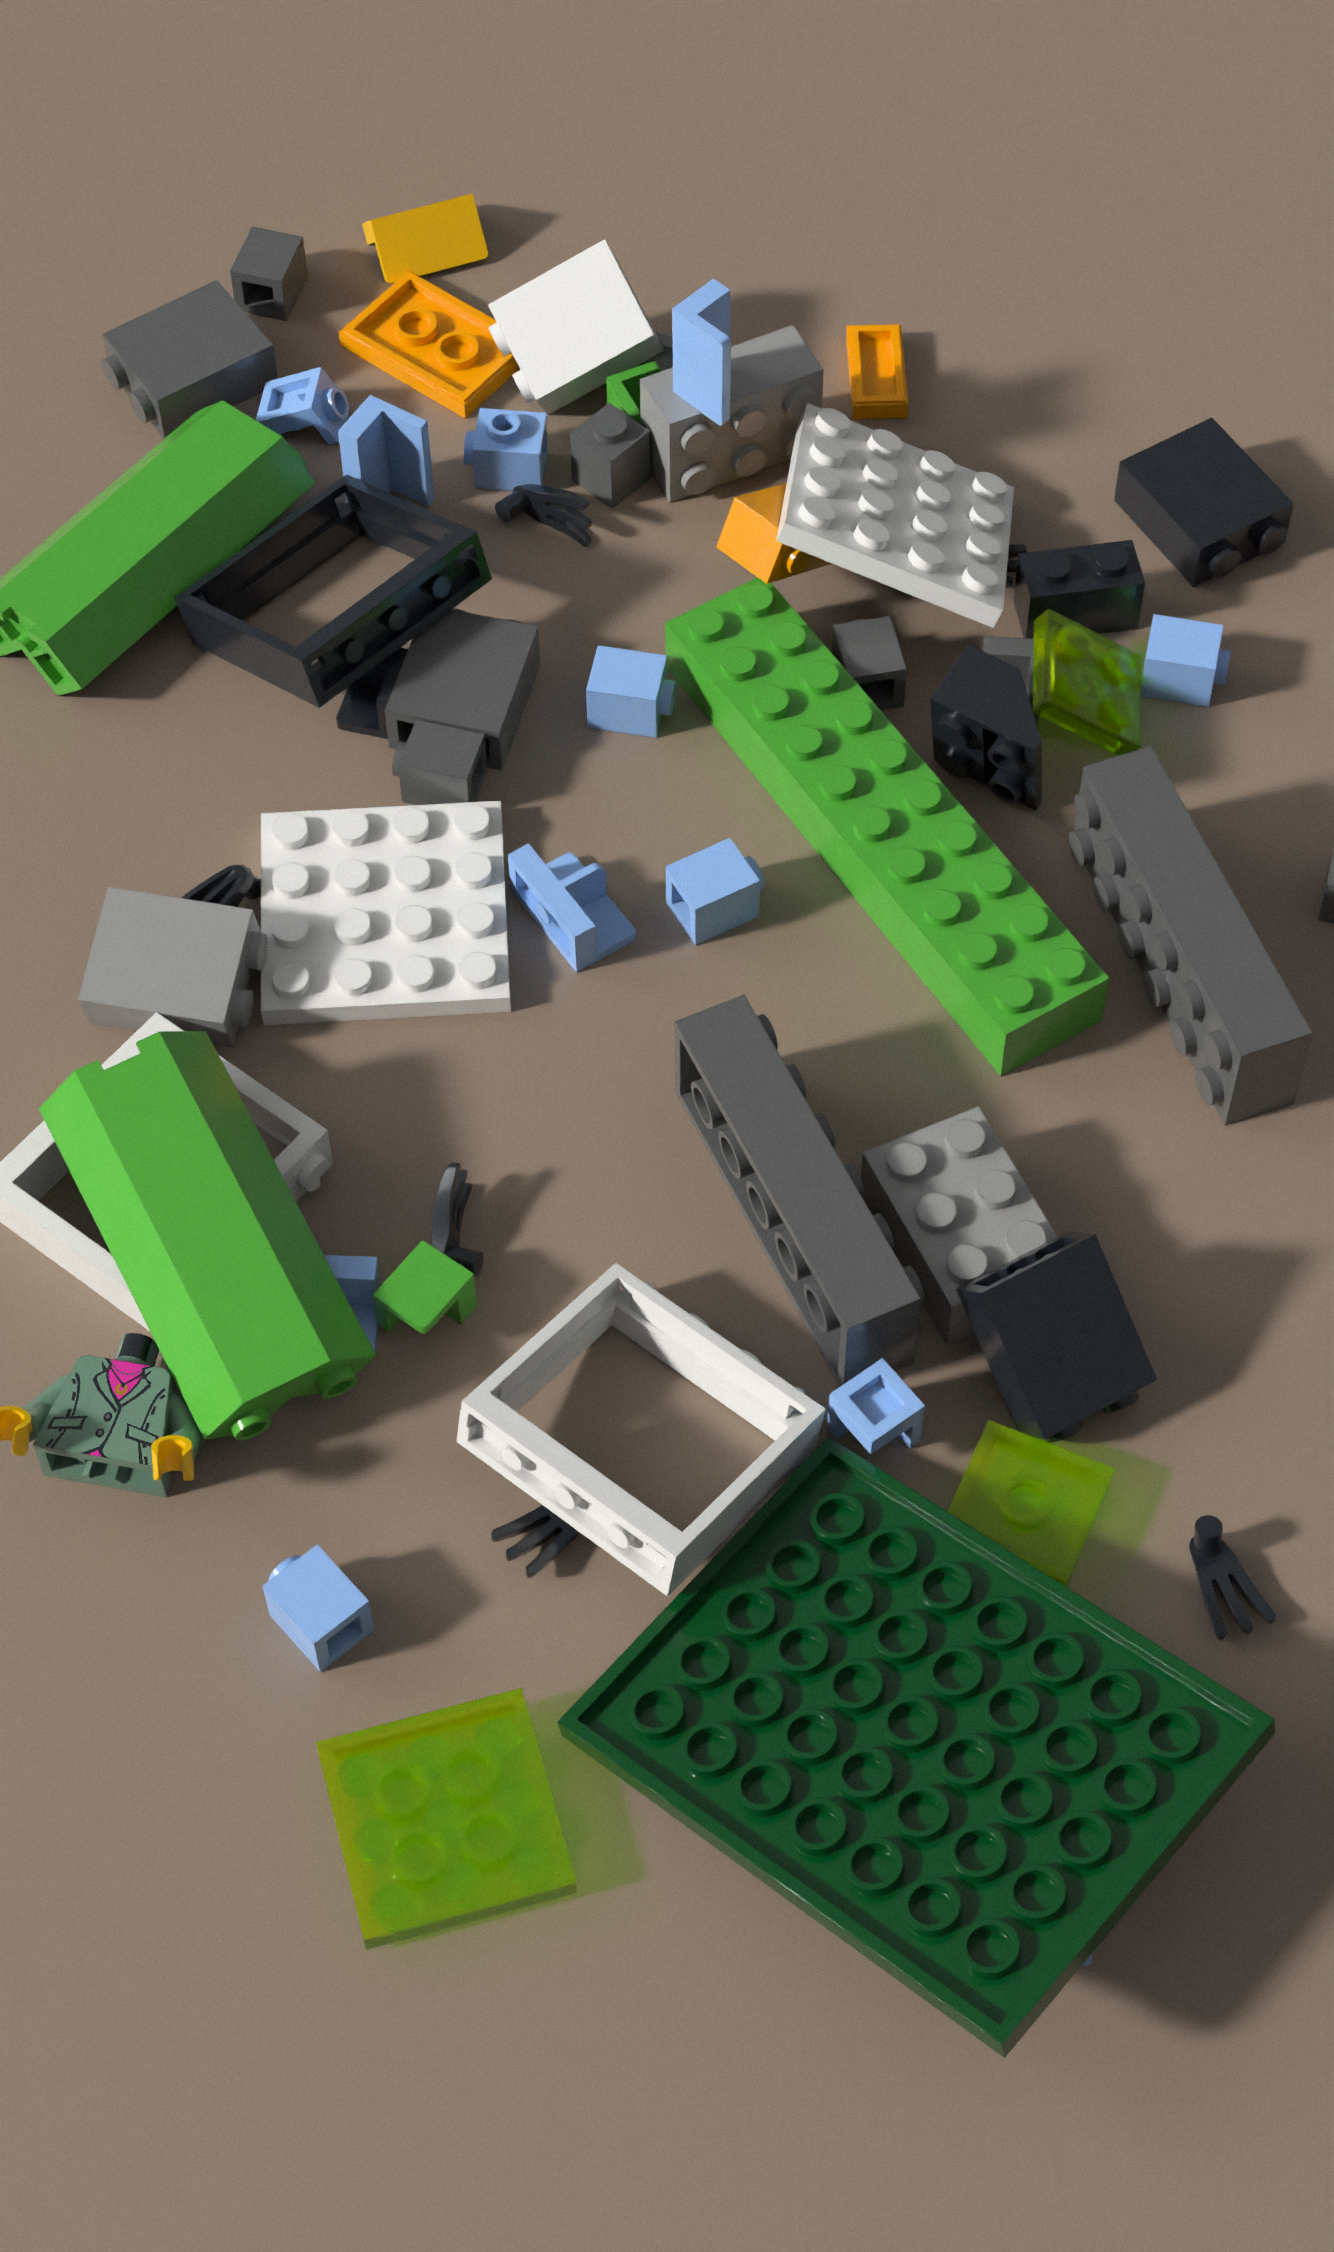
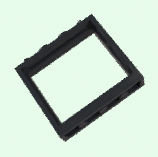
M345 475L174 598L194 645L320 708L491 581L492 576L477 531L349 475ZM345 493L348 503L345 504L341 501L336 503L335 499ZM360 535L415 559L296 647L242 621ZM318 659L316 663L311 665L314 660Z

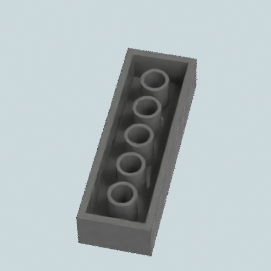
M1152 746L1084 766L1080 793L1074 797L1076 820L1074 831L1069 833L1071 853L1079 866L1086 865L1093 878L1094 893L1100 908L1105 913L1111 912L1118 925L1120 944L1125 955L1129 959L1137 960L1144 974V986L1150 1002L1155 1007L1161 1006L1170 1022V1035L1177 1052L1181 1056L1187 1055L1196 1070L1197 1087L1202 1099L1209 1106L1214 1104L1225 1126L1294 1104L1312 1031Z
M744 994L674 1021L675 1093L838 1386H842L881 1358L895 1372L914 1364L916 1337L921 1335L919 1309L920 1304L925 1301L922 1284L914 1269L910 1265L902 1267L893 1252V1236L884 1217L880 1213L872 1215L864 1202V1188L857 1170L850 1162L842 1164L834 1150L835 1139L828 1120L822 1112L813 1114L806 1102L805 1085L797 1067L792 1062L784 1064L777 1051L778 1042L775 1031L765 1014L757 1016Z

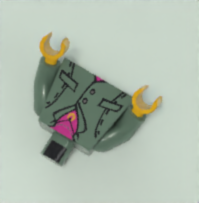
M128 1333L122 1336L115 1360L91 1355L82 1356L77 1359L70 1374L61 1375L28 1404L21 1408L16 1406L0 1407V1441H12V1453L24 1456L28 1451L29 1442L35 1439L33 1446L44 1476L166 1498L170 1487L171 1471H182L184 1481H192L194 1479L193 1462L202 1446L203 1436L182 1394L176 1391L171 1372L165 1368L155 1367L160 1351L155 1340L139 1333Z

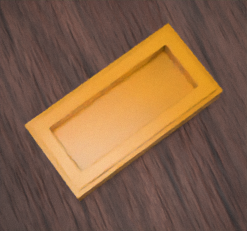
M901 324L847 325L846 347L852 419L907 418L909 404Z

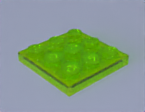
M522 1688L316 1742L366 1950L577 1893L575 1876Z

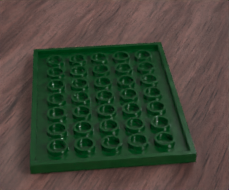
M829 1436L557 1721L561 1734L565 1739L1004 2058L1275 1734V1719Z

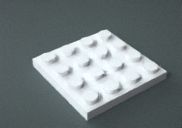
M806 403L797 423L776 541L994 628L1004 607L1014 487L1007 485L995 474L989 472L978 473L958 465L941 452L933 450L924 451L902 442L892 432L883 429L873 430L853 422L836 409H821Z
M501 801L261 813V932L267 935L268 941L266 958L261 969V1016L263 1025L511 1012Z

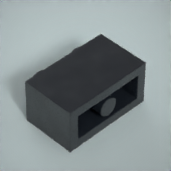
M1133 540L1019 553L1013 601L1023 638L1047 641L1138 629L1145 580Z

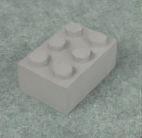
M793 325L731 347L730 419L721 426L673 392V367L640 379L641 425L650 430L651 474L670 503L692 495L702 494L708 489L741 477L751 476L760 470L791 460L797 423L806 403L822 409L824 373L823 367Z
M979 1106L863 1152L861 1181L864 1188L863 1200L872 1215L880 1213L886 1220L894 1240L893 1252L901 1266L910 1265L918 1275L925 1295L923 1304L946 1345L948 1346L974 1335L975 1332L956 1289L1057 1238V1235Z

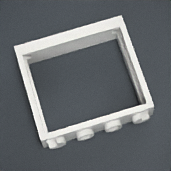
M156 1012L101 1066L105 1070L140 1054L136 1042L159 1031L183 1030ZM219 1055L254 1123L287 1146L274 1161L297 1202L307 1191L312 1192L321 1186L320 1177L333 1165L328 1130ZM43 1121L0 1162V1222L150 1331L112 1254L39 1202L69 1171L45 1121Z
M615 1263L462 1400L456 1442L668 1597L816 1449L826 1409L805 1395V1390L792 1386L762 1365L752 1353L739 1349L710 1329L707 1323L699 1316L686 1312L660 1294L650 1282L644 1283L622 1266ZM611 1326L775 1440L683 1532L517 1413L518 1410Z

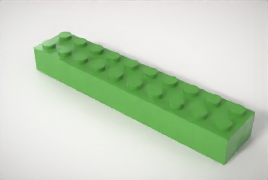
M757 577L665 622L667 670L1000 1076L1102 1021L1109 984V977L772 583L766 584Z

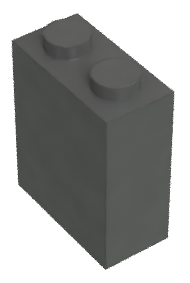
M217 280L102 334L107 358L102 360V367L108 381L115 390L122 388L127 393L140 421L144 424L150 421L164 439L198 410L222 400L231 406H235L262 393L267 381L278 379L273 344Z
M453 608L414 637L385 708L389 748L396 749L400 741H408L417 719L485 734L487 768L503 770L540 667L538 626L524 624L512 619L504 620L468 613L461 609Z

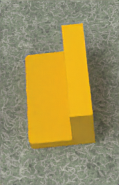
M473 193L362 223L367 244L375 243L383 276L388 284L395 283L408 271L422 276L482 260L488 256Z

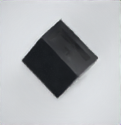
M967 644L930 697L934 760L938 761L944 770L956 777L966 778L968 776L988 786L998 798L1011 804L1020 802L1037 810L1042 803V741L1019 668Z

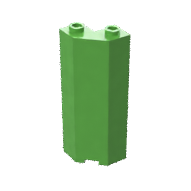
M223 400L198 410L0 578V656L22 650L57 696L83 689L177 606L175 596L241 550L316 483L306 470L304 458L294 447L288 445L281 435Z
M159 1031L136 1042L140 1054L103 1070L99 1060H96L74 1070L39 1107V1111L204 1440L234 1436L237 1441H243L264 1432L272 1424L270 1416L291 1397L320 1394L323 1399H329L345 1393L358 1382L356 1374L377 1355L207 1032Z

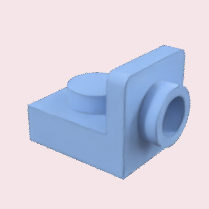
M322 367L267 381L264 386L256 421L277 434L298 431L304 427L314 425L325 441L332 445L339 443L338 430L346 422L349 415V403L343 390L334 384Z

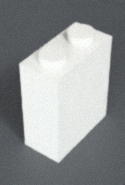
M605 239L488 304L497 322L488 327L504 357L511 353L513 354L520 370L512 375L522 396L528 404L536 400L548 415L605 384L606 377L632 369L664 351L616 255Z

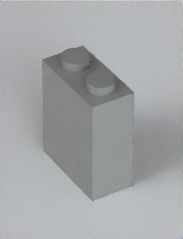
M108 886L78 1001L91 1024L137 1031L157 1012L183 1031H206L213 1044L234 1047L239 1026L247 1027L251 1018L253 992L248 989L253 969L261 970L264 965L267 953V935L261 932L253 909Z

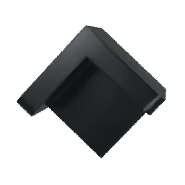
M399 648L348 686L336 717L337 727L340 730L388 739L385 708L408 649Z

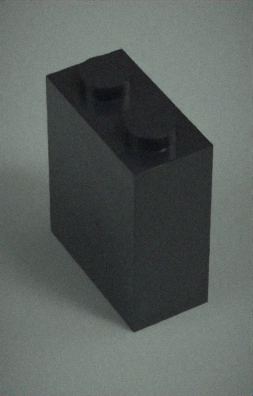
M1212 417L1121 460L1114 501L1193 588L1214 577H1224L1232 572L1236 566L1261 554L1268 555L1277 550L1286 542L1294 504Z
M1068 1231L956 1289L1019 1434L1043 1439L1048 1443L1067 1439L1082 1430L1083 1424L1081 1420L1100 1410L1103 1413H1110L1133 1404L1139 1399L1137 1391L1157 1380L1096 1234Z

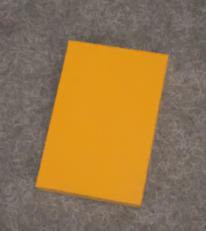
M411 271L406 272L339 331L341 347L465 419L513 376L512 374L520 369L513 354L511 353L504 357L496 345L488 328L497 323L494 318Z

